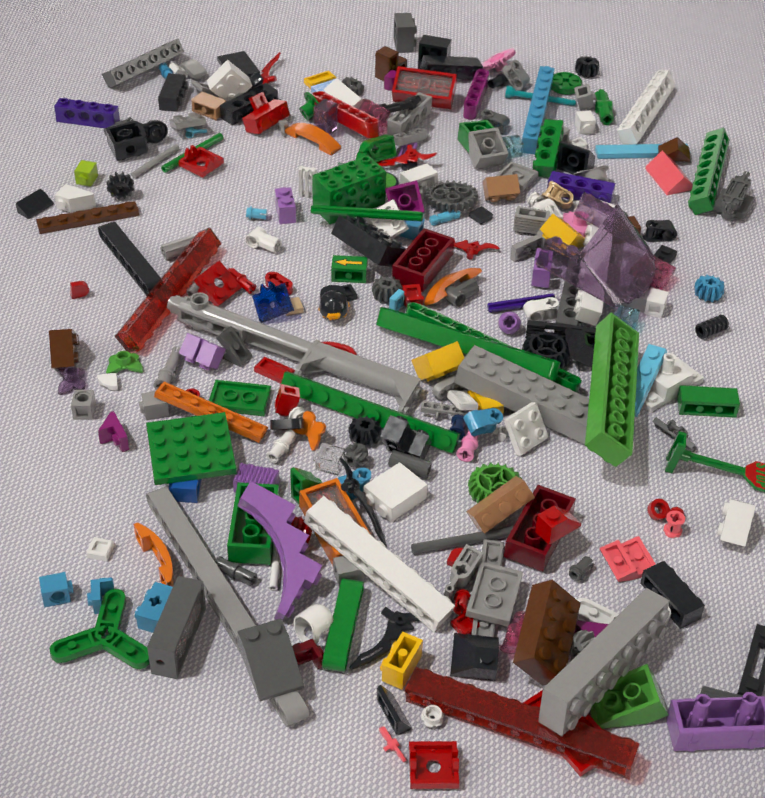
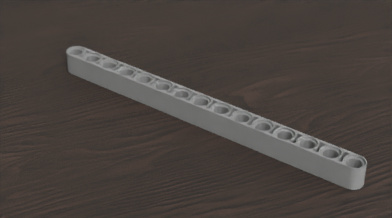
M165 486L146 493L150 509L194 579L204 582V592L207 601L239 651L237 631L256 625L169 489ZM298 691L269 699L286 727L309 717L308 708Z

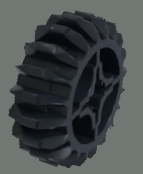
M537 331L536 334L531 333V336L526 337L522 345V350L561 362V369L566 367L571 359L568 343L564 336L560 337L559 333L553 334V332L547 333L546 331L541 333Z

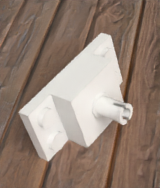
M666 353L642 407L651 413L677 398L680 385L698 386L703 383L704 377L673 353Z

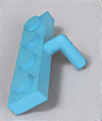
M648 344L637 368L635 417H638L663 363L664 354L667 353L665 348Z

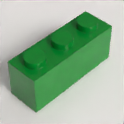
M680 385L677 396L679 415L737 418L740 407L737 388Z

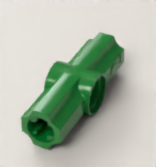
M599 89L595 92V113L599 114L600 122L604 125H609L614 121L612 100H609L607 92L604 89Z

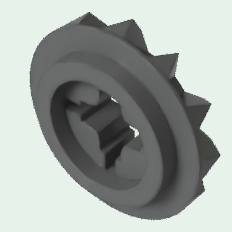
M352 76L342 80V83L358 96L363 94L365 86L362 85V81H358L357 78L354 79Z

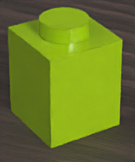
M80 161L74 170L77 185L90 187L93 185L98 177L97 162Z

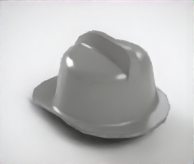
M603 165L594 169L580 171L573 175L608 182L606 171L609 169V166Z

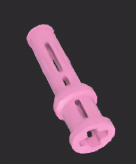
M469 430L467 435L462 438L461 447L456 453L457 457L464 462L473 460L474 450L479 445L478 436H472Z

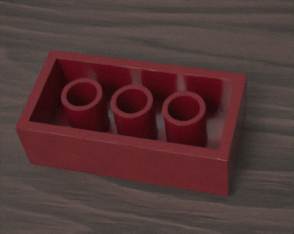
M423 228L392 265V277H395V280H400L401 285L420 284L421 292H424L453 256L455 238Z
M537 484L533 491L535 498L526 504L506 539L504 557L543 572L560 539L550 545L546 543L535 532L537 516L552 506L565 509L573 515L576 498Z

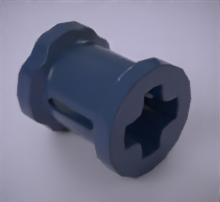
M457 414L452 416V426L449 430L459 433V440H462L466 435L465 427L467 425L463 419L464 416Z

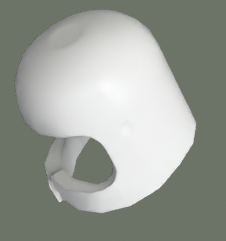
M321 604L311 605L294 618V630L301 642L310 640L304 635V629L311 626L313 640L317 644L321 633H329L333 622V615L327 607Z

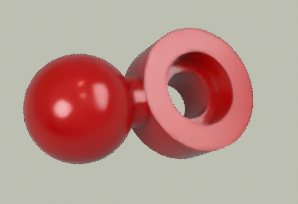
M655 499L647 507L649 516L654 520L666 518L670 511H679L685 516L682 508L672 507L670 509L668 503L663 499ZM655 507L658 508L659 513H656Z

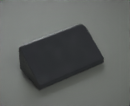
M38 189L16 202L17 213L30 219L52 206L54 202L42 189Z
M379 685L377 687V702L395 734L400 735L410 731L412 727L394 695L385 687Z

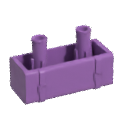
M746 692L743 697L710 698L706 694H698L695 699H672L670 701L669 715L666 716V721L674 751L694 752L695 750L765 748V696H757L752 692Z

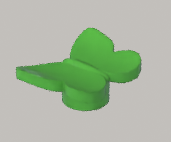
M120 351L116 355L110 356L106 374L117 373L122 369L143 373V367L139 362V355L128 351Z

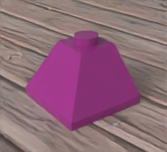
M417 180L385 188L388 202L394 199L399 210L425 213Z

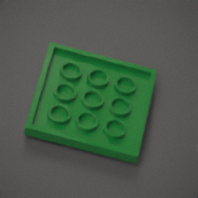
M225 412L146 423L155 485L237 474Z

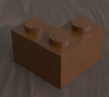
M387 46L376 51L375 78L384 81V76L389 71H397L398 66L407 67V59L399 56L398 51Z
M73 329L49 330L51 368L76 367V363H79V353L75 352L77 350L76 345H80L79 334L75 333Z

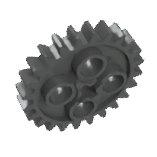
M446 180V183L440 181V184L434 183V186L430 185V188H427V191H425V202H427V205H431V208L436 207V210L442 209V212L448 210L449 213L452 210L456 213L457 210L464 212V209L469 210V207L473 208L478 201V191L472 185H467V182L462 184L461 181L456 183L455 180L452 182Z

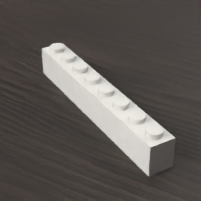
M323 496L307 510L304 520L305 524L433 632L451 616L455 605L447 596L439 593L430 582H426L421 578L415 569L408 567L398 555L390 552L381 541H377L372 537L367 529L360 527L350 515L342 512L333 501Z

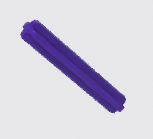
M551 293L491 302L487 304L488 312L523 308L524 304L530 300L548 297L555 298V295Z

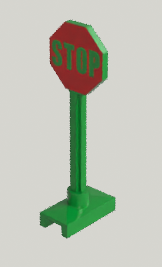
M678 432L666 456L668 463L665 467V472L673 473L679 460L692 461L742 475L754 489L765 492V463L755 461L745 467L691 453V450L685 449L687 433Z

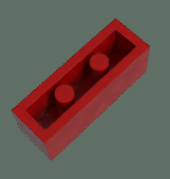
M273 99L242 119L246 132L260 134L278 123L279 120L290 116L287 101Z

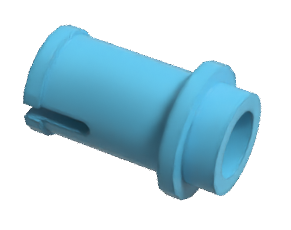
M247 207L246 217H249V219L266 220L267 215H261L260 213L267 214V209Z

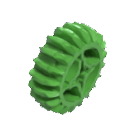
M490 462L488 466L482 464L481 468L476 467L470 475V480H468V491L472 501L479 503L515 476L521 478L519 472H514L513 467L508 468L507 464L502 466L499 462L496 465Z

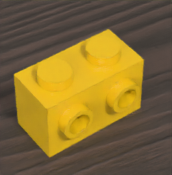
M402 631L398 640L393 643L389 655L381 663L380 671H382L383 682L403 690L422 657V639Z

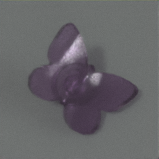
M73 366L58 368V373L63 378L58 386L59 395L69 394L73 389L85 390L86 383L82 379L85 376L84 368Z

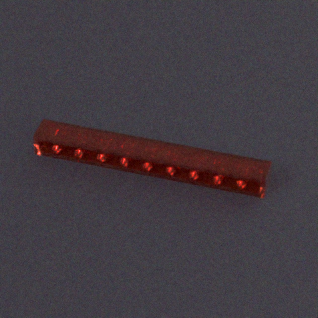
M210 227L199 231L115 335V338L126 351L138 352L145 347L144 343L154 335V330L162 325L161 321L171 313L167 309L170 297L176 295L183 296L187 291L186 289L193 284L192 281L202 272V268L218 252V248L222 243Z
M416 667L405 688L406 702L423 708L429 705H436L442 710L444 715L566 758L575 759L580 763L589 764L591 767L630 780L640 743L635 742L631 738L617 736L608 730L597 729L581 721H578L573 730H568L563 736H560L538 722L540 707L530 706L521 703L517 699L500 696L496 692L477 688L473 684L456 681L452 677L433 673L429 669Z

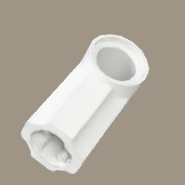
M259 226L245 238L249 247L257 248L259 246L274 253H277L282 245V240L267 234Z

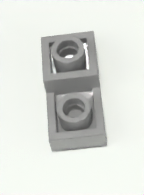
M194 59L180 63V66L187 71L189 77L200 79L204 74H207L206 69Z

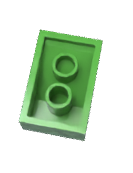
M648 664L628 671L624 677L621 676L614 688L608 689L599 703L595 702L590 710L592 719L601 729L648 724L669 715L657 680Z

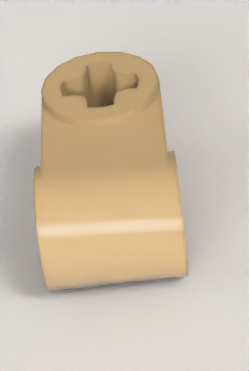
M550 181L547 190L541 196L544 199L549 198L562 209L571 208L573 205V194L559 184ZM567 197L570 201L565 203L562 201V198Z

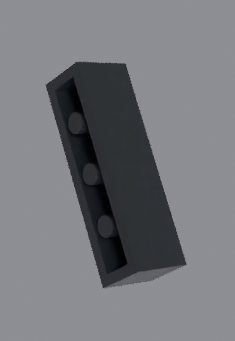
M423 55L420 69L457 74V79H473L476 71L483 69V66L476 57Z

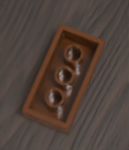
M553 579L533 584L531 587L513 660L516 666L542 686L547 685L567 666L581 604Z

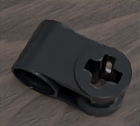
M648 220L645 224L647 228L643 234V239L648 242H669L677 237V231L670 220Z

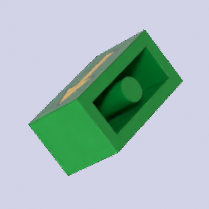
M333 255L331 282L366 283L368 258Z

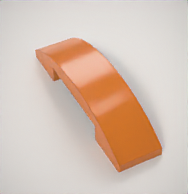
M294 123L285 129V133L294 138L303 136L319 144V150L329 155H333L341 149V145L331 135L314 125Z
M468 268L446 275L430 289L424 300V305L427 306L438 302L447 296L446 287L458 279L460 282L470 280L482 272L481 268Z
M138 522L134 523L135 538L143 552L152 549L161 567H158L160 582L173 587L172 561L165 544L152 530Z

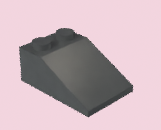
M281 618L237 631L238 648L260 702L304 688L292 644Z

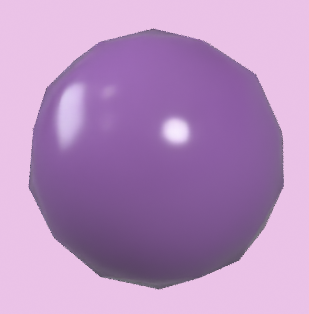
M508 311L500 316L498 325L502 332L513 334L521 327V319L515 312Z

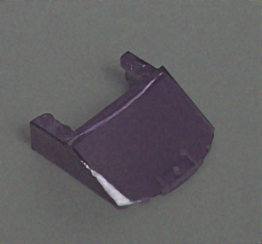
M584 192L574 215L599 229L582 252L578 251L576 246L567 245L562 242L560 237L554 236L547 239L538 256L536 265L614 308L620 307L623 303L630 304L634 299H639L645 294L653 281L655 259L652 250L618 203L613 208L608 203L602 202L593 195Z

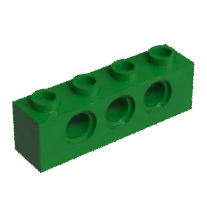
M545 119L544 125L540 127L541 137H538L539 148L535 150L536 160H533L532 167L533 170L539 172L538 177H550L551 172L556 171L560 142L564 134L563 120Z

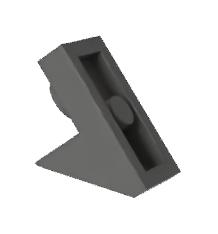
M232 326L216 337L222 347L226 349L222 359L241 367L252 357V354Z

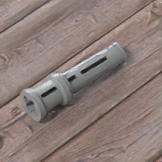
M173 347L165 367L159 371L158 379L153 384L155 390L163 382L170 384L174 381V372L182 357L179 354L180 347L178 349Z

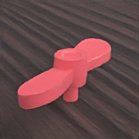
M384 726L379 728L381 735L387 741V745L383 747L384 751L394 750L401 761L406 762V758L398 748L399 743L396 738L392 739Z

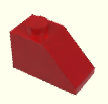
M552 506L538 514L535 532L550 545L581 527L582 523L569 511Z

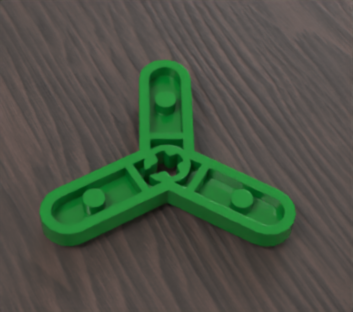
M120 589L107 591L103 596L95 627L53 642L49 648L52 660L56 663H64L104 649L132 668L143 669L150 664L147 647L119 630L126 606L125 593ZM108 629L109 635H107L106 638H102V636L105 635L106 630Z

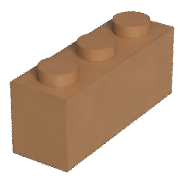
M515 476L466 512L476 528L485 534L535 497L526 482Z

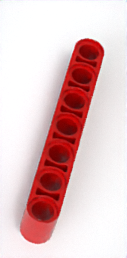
M317 91L312 93L322 106L325 116L367 138L379 136L377 118L326 92Z

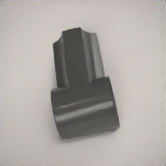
M473 278L456 287L449 285L445 288L447 296L444 298L455 307H460L466 298L479 292V286Z

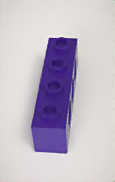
M59 98L54 105L56 122L107 128L120 121L119 108L112 104Z
M556 171L551 172L548 183L553 181L573 194V200L595 203L596 199L611 203L616 184Z

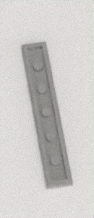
M483 539L482 562L502 566L504 542ZM473 619L471 635L494 637V623Z

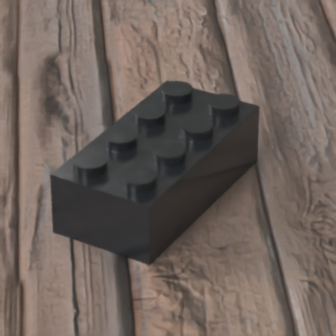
M348 214L347 216L339 215L331 234L377 265L392 267L406 250L401 242L390 239V235L385 232H379L378 227L375 225L367 224L366 219L358 216L355 218Z

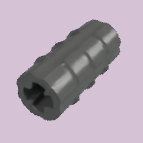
M397 450L392 451L388 462L391 468L400 462L416 476L424 479L428 478L432 467L431 461Z

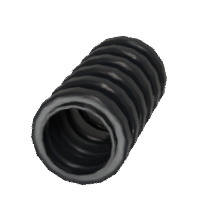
M720 314L698 323L695 326V332L699 338L704 339L728 329L729 321L725 315Z

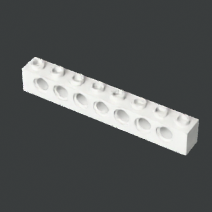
M659 70L655 73L644 92L621 123L617 132L623 145L637 144L672 92L675 82L670 70Z

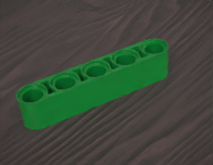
M344 578L341 580L333 613V622L330 626L323 655V669L346 671L361 605L364 581Z

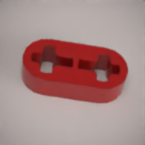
M268 272L265 275L266 286L279 295L289 296L293 293V283L278 272Z

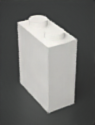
M399 462L364 485L363 492H365L367 504L378 511L380 516L393 522L427 498L428 484Z

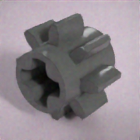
M355 442L344 449L346 452L344 460L349 466L358 468L368 462L366 458L368 450L364 445Z

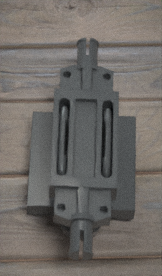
M744 171L742 176H735V178L731 179L727 188H723L718 196L713 211L721 213V216L728 220L734 217L745 219L755 198L747 195L752 181L748 178L750 176L749 172Z

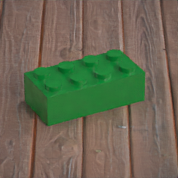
M238 482L227 543L228 560L233 563L271 565L274 542L264 527L252 515L238 507L240 498L249 484ZM258 484L279 496V485Z

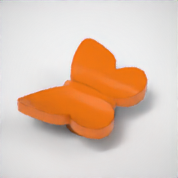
M305 411L303 413L304 429H294L293 431L297 434L306 435L311 450L316 451L321 436L326 430V425L323 422H316L314 412Z

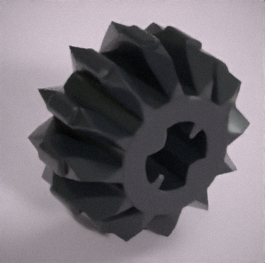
M580 56L575 63V72L582 77H594L599 72V61L597 58H592V56Z
M123 171L121 174L115 172V176L110 175L109 180L106 182L108 193L112 197L116 196L118 200L120 197L126 199V195L131 196L132 191L135 189L134 180L131 179L129 174L125 175Z
M359 416L358 419H352L348 427L350 441L364 446L368 445L371 447L373 443L377 444L382 433L380 422L376 421L375 417L368 418L366 416L362 418Z

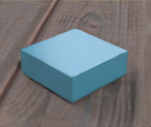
M398 289L389 298V309L396 311L404 305V291Z

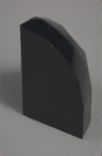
M254 72L249 78L252 87L248 91L263 84V78L257 72Z

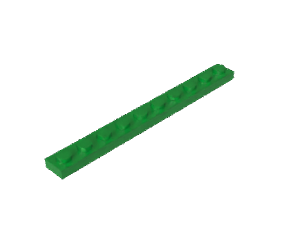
M284 372L281 384L299 388L300 398L357 419L359 416L362 418L366 416L368 418L375 417V420L380 422L382 428L385 427L390 415L394 417L402 416L408 420L411 429L415 431L420 429L429 434L432 441L431 446L455 453L460 437L459 433L291 372Z

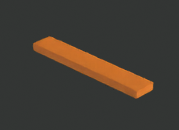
M163 382L154 394L155 398L196 416L225 412L230 431L260 443L268 430V427L167 382Z

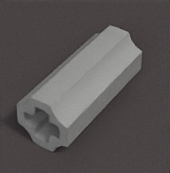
M190 235L162 244L160 249L164 259L168 260L197 250L198 243L195 236Z

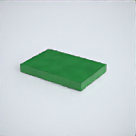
M215 380L209 401L238 414L264 417L272 390L270 385Z

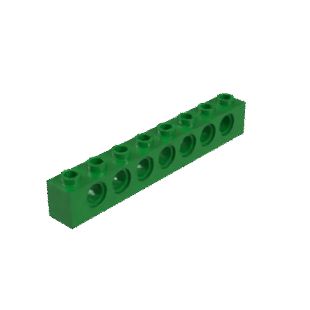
M724 127L707 132L704 139L692 191H690V199L688 200V206L695 215L714 209L730 141Z

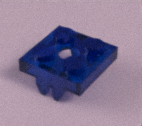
M268 281V288L261 284L260 293L252 296L260 323L294 311L285 283L275 286L273 282ZM272 302H274V308L270 306Z

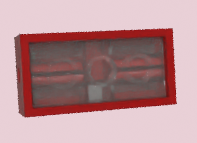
M398 66L392 88L393 102L405 101L408 97L415 96L420 92L432 97L431 107L451 110L457 87V74Z

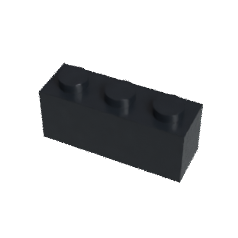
M168 73L158 96L159 110L178 111L179 106L182 105V98H185V91L189 87L186 75Z
M665 561L643 570L640 584L644 589L648 588L670 600V618L680 629L701 619L705 607L702 600L690 590L687 583L683 582L675 570Z

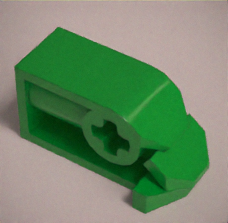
M384 134L363 141L356 159L368 155L375 162L397 156L394 136Z

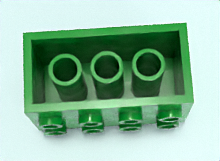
M368 155L312 175L313 205L373 209L385 204L386 171ZM321 215L330 225L336 223L339 217Z

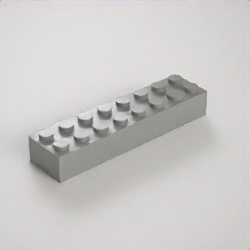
M476 345L473 346L458 366L454 383L481 396L496 400L515 412L529 403L535 402L545 426L585 444L589 406L588 397Z
M648 588L644 589L543 688L538 722L560 736H563L568 730H573L578 720L589 713L592 705L595 702L599 703L608 689H613L617 680L628 673L630 666L633 663L637 664L645 651H649L658 638L661 639L666 632L665 621L670 613L668 610L670 600Z

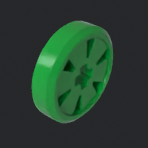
M559 72L554 74L551 90L562 95L575 94L574 88L582 86V80L573 73Z

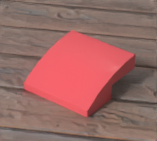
M639 536L623 543L616 540L600 548L603 557L618 582L642 578L643 570L655 565L654 560Z

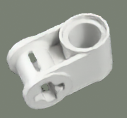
M553 297L530 300L524 304L523 310L528 320L554 321L557 318L559 301Z

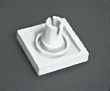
M394 199L377 208L399 210ZM366 218L368 224L378 227L379 232L389 234L390 239L409 229L405 220Z
M535 402L529 403L504 419L516 455H523L549 438L539 408Z

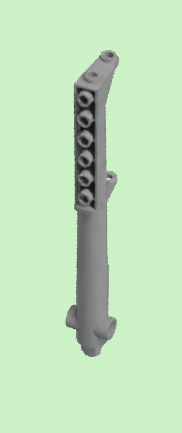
M199 292L185 297L171 296L167 303V309L171 313L178 315V321L192 325V328L196 331H208L220 335L225 329L232 326L243 343L300 362L294 372L296 375L303 376L327 371L394 395L400 406L398 412L408 415L413 401L418 399L421 394V379L321 343L317 339L313 343L220 308L210 304L209 297L205 293Z

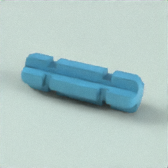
M452 210L450 213L446 211L437 214V216L432 215L429 217V222L434 226L460 218V211L457 210L456 213Z

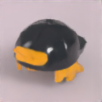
M339 285L323 287L320 291V304L318 308L323 318L329 320L345 318L350 307L345 289Z

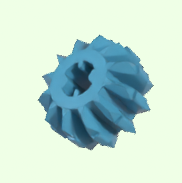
M706 274V276H700L697 279L694 291L699 299L713 303L714 300L719 301L722 297L725 286L720 277L716 278L714 275L709 276Z

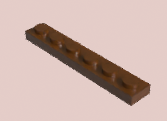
M132 201L36 219L39 234L136 217L139 216V209L136 202Z

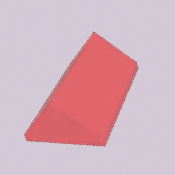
M663 150L646 165L645 169L666 195L692 191L693 183Z

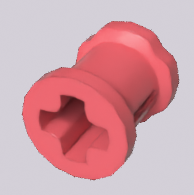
M670 511L667 514V524L664 525L663 531L670 538L680 537L682 534L681 526L685 522V516L679 511Z

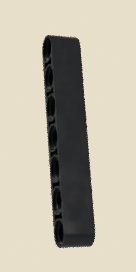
M115 221L98 227V233L102 241L147 297L165 292V285L161 277Z

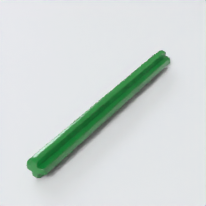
M312 205L310 210L312 214L347 216L348 214L353 217L358 216L362 218L423 221V213L417 211Z

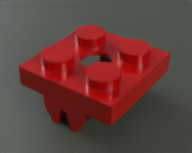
M190 145V149L186 148L184 157L179 160L180 167L201 177L206 176L224 164L223 157L202 147L196 149L194 145ZM197 163H200V164L205 163V165H204V166H199V165H197Z
M220 260L193 280L199 287L198 293L201 292L208 295L209 301L215 306H220L242 288ZM215 279L222 280L223 287H217L214 283Z
M409 741L410 789H459L457 741ZM431 761H436L440 764L441 768L438 772H430L426 765Z

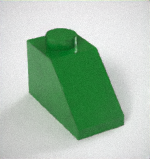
M296 467L290 469L291 497L299 504L300 491L321 484L322 481L309 471Z

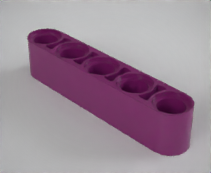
M478 69L475 73L464 101L463 117L465 119L473 120L477 117L488 88L489 71L486 69Z

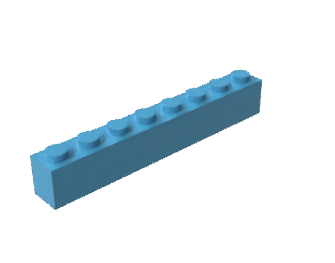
M540 66L522 136L521 153L535 155V150L538 147V137H540V127L544 122L553 84L555 68L549 66Z

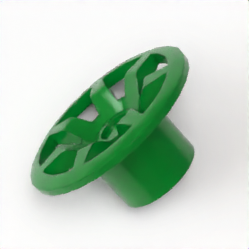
M305 92L304 98L306 103L299 108L302 116L306 120H310L317 115L325 120L324 110L318 100L309 92Z

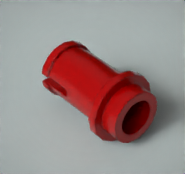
M460 589L455 593V607L453 611L456 614L462 615V610L463 614L466 613L471 597L469 591Z

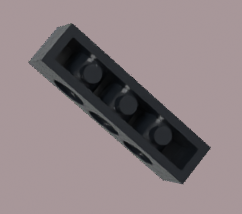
M265 83L220 105V118L233 126L243 121V117L254 111L249 100L250 97L264 92L267 101L270 102L273 99L278 100V90Z

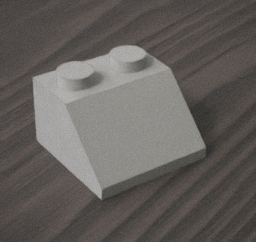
M498 127L469 132V156L474 169L504 163L509 153Z

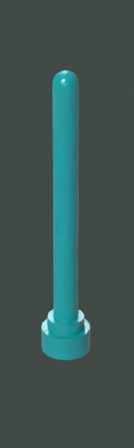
M507 86L505 98L517 96L532 99L533 93L518 91L513 86ZM549 96L548 102L570 106L576 105L575 100Z

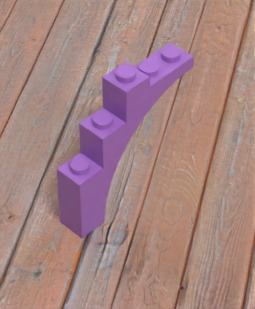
M250 481L240 498L238 507L252 515L264 527L278 551L283 570V590L274 619L281 618L283 621L285 616L290 617L295 608L292 605L295 598L299 600L304 589L309 590L312 584H318L322 576L319 573L322 565L304 556L309 545L306 543L309 535L291 526L296 516L293 513L296 505Z

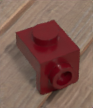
M313 639L296 643L292 646L298 666L312 661L317 670L322 668L324 653L322 648L317 646Z

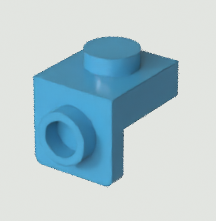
M112 577L91 580V592L87 593L88 606H93L94 614H99L102 596L107 591L115 589Z

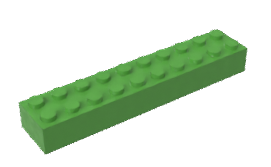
M611 312L596 325L585 446L591 452L602 457L605 462L617 467L633 453L639 332Z

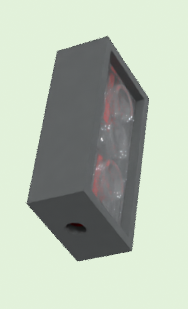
M177 576L147 646L151 674L178 679L206 610L203 581Z

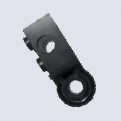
M150 120L144 124L132 121L105 128L107 142L116 161L147 153L149 150L147 143H158L168 134L167 125L159 120Z

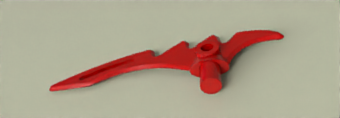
M281 52L273 57L261 71L263 84L277 81V77L275 75L270 76L269 71L273 64L278 61Z
M407 145V151L403 155L376 163L380 166H394L395 162L407 164V160L417 162L418 158L426 160L434 157L437 153L422 154L413 149L412 145Z
M454 240V247L464 250L469 260L473 259V256L483 249H500L497 245L491 243L479 245V241L468 243V240L455 243Z

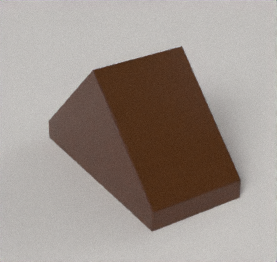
M678 137L658 146V154L663 150L673 161L690 162V149Z

